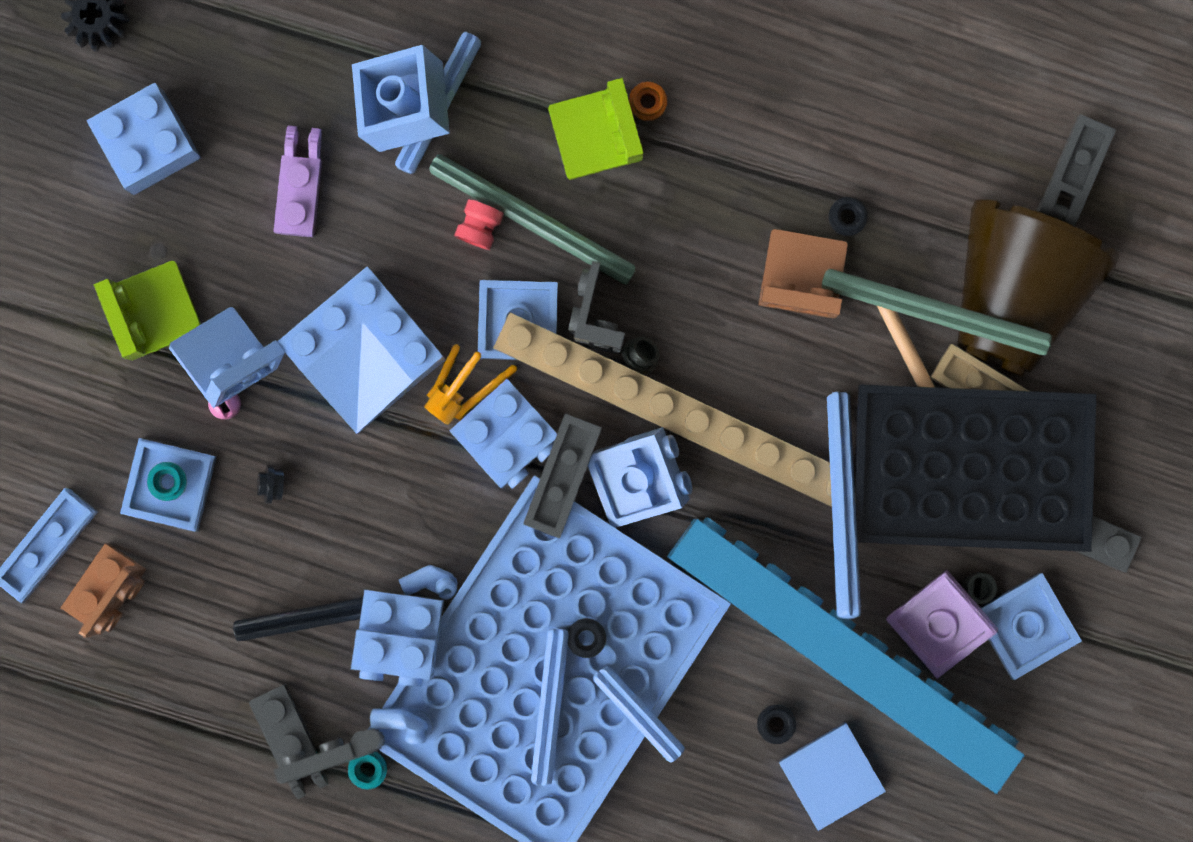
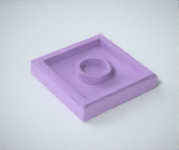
M947 569L886 618L887 622L937 679L998 631L996 625Z

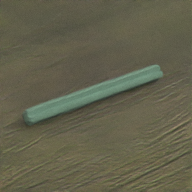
M438 154L433 159L429 170L434 176L481 203L503 212L504 216L589 265L592 264V261L600 262V271L622 284H627L631 280L636 267L630 262L442 154Z
M828 269L822 280V288L831 290L836 294L1039 355L1047 354L1052 341V336L1045 332L834 269Z

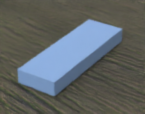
M65 487L0 567V587L20 603H25L98 511L71 489Z

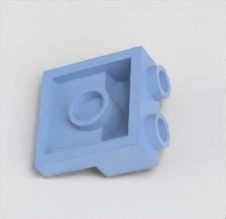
M508 379L501 383L449 430L501 489L507 484L512 489L529 474L525 467L535 458L542 463L549 457L557 433Z
M663 427L629 437L624 442L593 451L588 468L609 524L614 528L680 509L690 500L688 494L692 493L691 479L686 471H679L675 460L679 456L677 442L673 435L666 436Z
M364 590L359 629L356 630L351 669L360 670L359 678L383 681L384 674L399 676V684L409 686H422L423 679H433L444 600Z

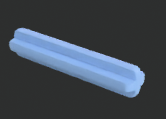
M604 666L594 675V682L668 762H673L682 755L685 750L684 746L610 666Z

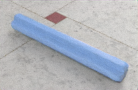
M462 33L443 69L447 109L481 46V40L471 33ZM432 138L404 145L395 161L396 167L408 174L415 173Z
M551 628L547 635L531 776L532 783L543 786L551 785L553 780L569 633L565 629Z

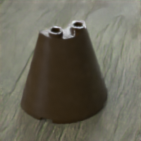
M974 201L970 215L961 308L1048 333L1052 336L1051 347L1114 269L1119 255L1114 249L1109 247L1106 252L1101 250L1100 247L1103 241L1095 236L1043 213L1013 205V207L1005 211L999 209L1001 203L998 201ZM959 331L958 344L967 348L966 353L987 362L989 356L1003 361L1001 369L1017 376H1023L1024 372L1030 373L1044 356L963 331Z

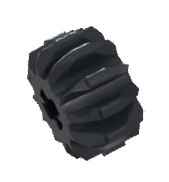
M65 0V3L72 10L61 13V18L69 23L64 31L69 37L76 36L75 43L79 47L83 48L89 43L93 51H99L103 41L109 48H114L115 44L111 37L114 34L122 38L125 37V31L118 26L119 24L129 22V16L121 12L126 7L124 0ZM96 11H99L102 17L96 18L95 24H92L89 18H94Z

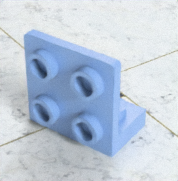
M233 307L227 308L172 341L169 346L172 354L213 409L277 370L285 353L276 340L263 347Z

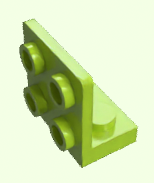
M623 78L608 81L606 90L549 105L548 110L567 179L573 180L642 161L643 150Z
M169 261L117 283L106 279L93 284L122 358L133 361L168 347L172 341L201 325L175 261Z

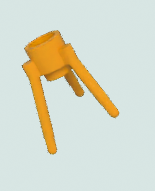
M455 344L434 386L427 393L430 399L424 405V408L447 425L451 423L454 417L461 421L472 407L517 371V366L511 365L461 405L460 403L464 397L457 391L480 360L481 353L475 352L451 386L445 384L443 387L460 350V346Z

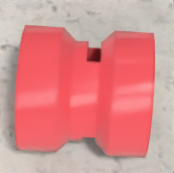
M469 199L464 208L465 221L457 226L454 236L471 245L490 250L494 241L492 231L496 226L500 225L504 213L491 206Z

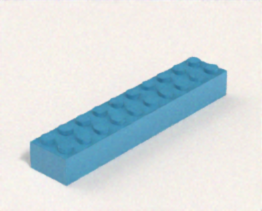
M705 517L702 522L698 519H693L667 555L668 558L996 794L999 792L1024 756L1023 753L1015 748L1019 742L1017 739L994 724H991L989 728L985 727L983 722L986 720V717L962 701H959L957 705L953 704L950 701L954 695L930 678H927L925 683L917 678L921 670L903 657L896 655L892 660L885 655L889 647L871 634L864 632L860 637L852 631L856 623L847 618H840L834 609L830 613L820 608L824 600L802 586L798 590L788 585L792 577L774 564L769 563L765 568L755 560L759 554L748 545L738 540L733 545L724 539L723 536L727 531L708 517Z

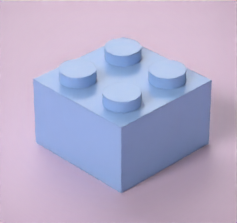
M424 45L352 64L358 137L377 151L382 152L450 133L443 62Z
M156 83L147 86L86 120L123 188L133 195L201 158L167 95Z

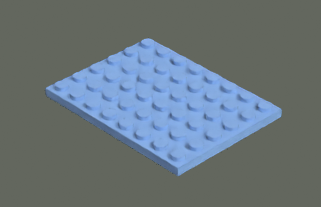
M534 475L441 617L433 679H423L422 686H409L398 683L382 709H402L424 719L429 728L426 730V741L422 744H410L405 740L406 730L375 729H379L380 732H383L382 735L385 736L384 746L381 747L382 749H379L380 751L517 841L577 842L645 737L594 682V675L604 666H610L653 714L658 717L731 604L576 502L572 505L560 538L523 525L540 481ZM583 618L594 619L605 630L606 644L598 655L591 658L579 657L570 650L569 646L567 647L553 780L551 785L547 786L534 784L531 781L548 631L551 628L568 631L570 626L577 620ZM582 631L579 635V641L583 645H590L594 641V635L591 631Z

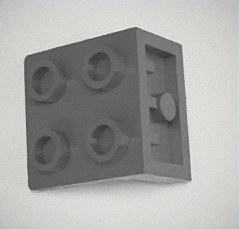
M592 261L590 270L584 268L582 270L578 286V296L584 297L582 307L573 308L568 330L570 334L575 335L574 341L576 344L620 355L624 333L617 331V324L595 320L594 326L588 325L600 273V262Z

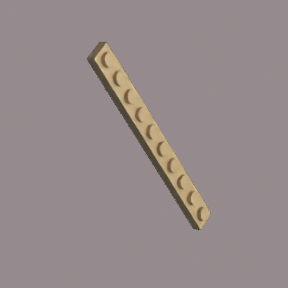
M511 312L509 313L493 349L832 507L830 462Z

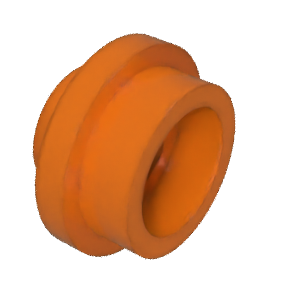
M642 82L636 85L629 95V103L633 115L643 121H652L659 118L667 107V95L664 89L654 82ZM644 96L654 98L655 105L652 108H644L641 105L640 101Z

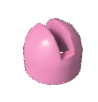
M238 394L225 401L230 409L225 414L220 405L213 409L208 402L212 415L223 420L235 417L241 408V400Z

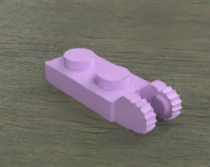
M288 126L284 145L285 156L282 155L273 232L275 234L314 238L322 161L320 160L322 130L312 128L308 139L309 158L296 157L299 139L297 126Z

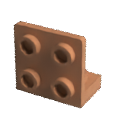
M777 229L772 230L758 305L835 319L840 315L842 299H839V294L823 289L822 280L828 269L843 272L848 247L847 242Z
M105 543L67 597L61 609L84 624L79 631V634L83 637L101 635L104 631L109 633L122 617L123 613L119 609L127 598L132 600L143 587L145 581L141 577L146 569L109 543Z

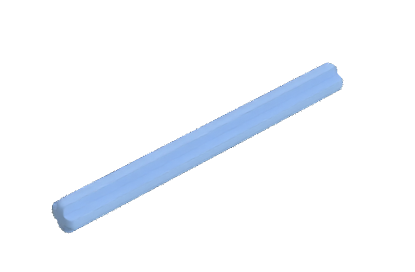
M836 391L827 397L837 615L840 618L853 619L860 616L861 603L851 407L849 394Z

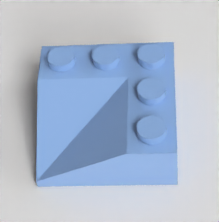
M368 266L277 341L299 370L356 434L446 360Z

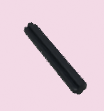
M363 597L237 620L233 623L234 636L236 641L240 642L359 620Z

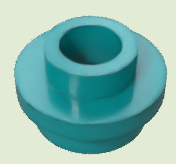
M162 462L150 470L147 477V486L155 498L162 501H172L184 493L187 486V476L179 465L172 462ZM166 474H170L174 478V485L170 489H165L161 483L163 476Z
M376 751L352 760L348 765L349 778L354 785L361 789L376 788L386 778L387 763L384 757ZM364 762H370L374 765L375 773L373 775L366 776L362 773L361 765Z

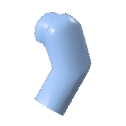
M427 565L398 579L403 592L408 596L424 588L439 594V597L442 599H450L457 592V579L452 573L434 565Z
M374 708L370 715L372 728L406 730L405 740L407 743L422 744L427 739L426 730L429 728L426 721L402 709Z

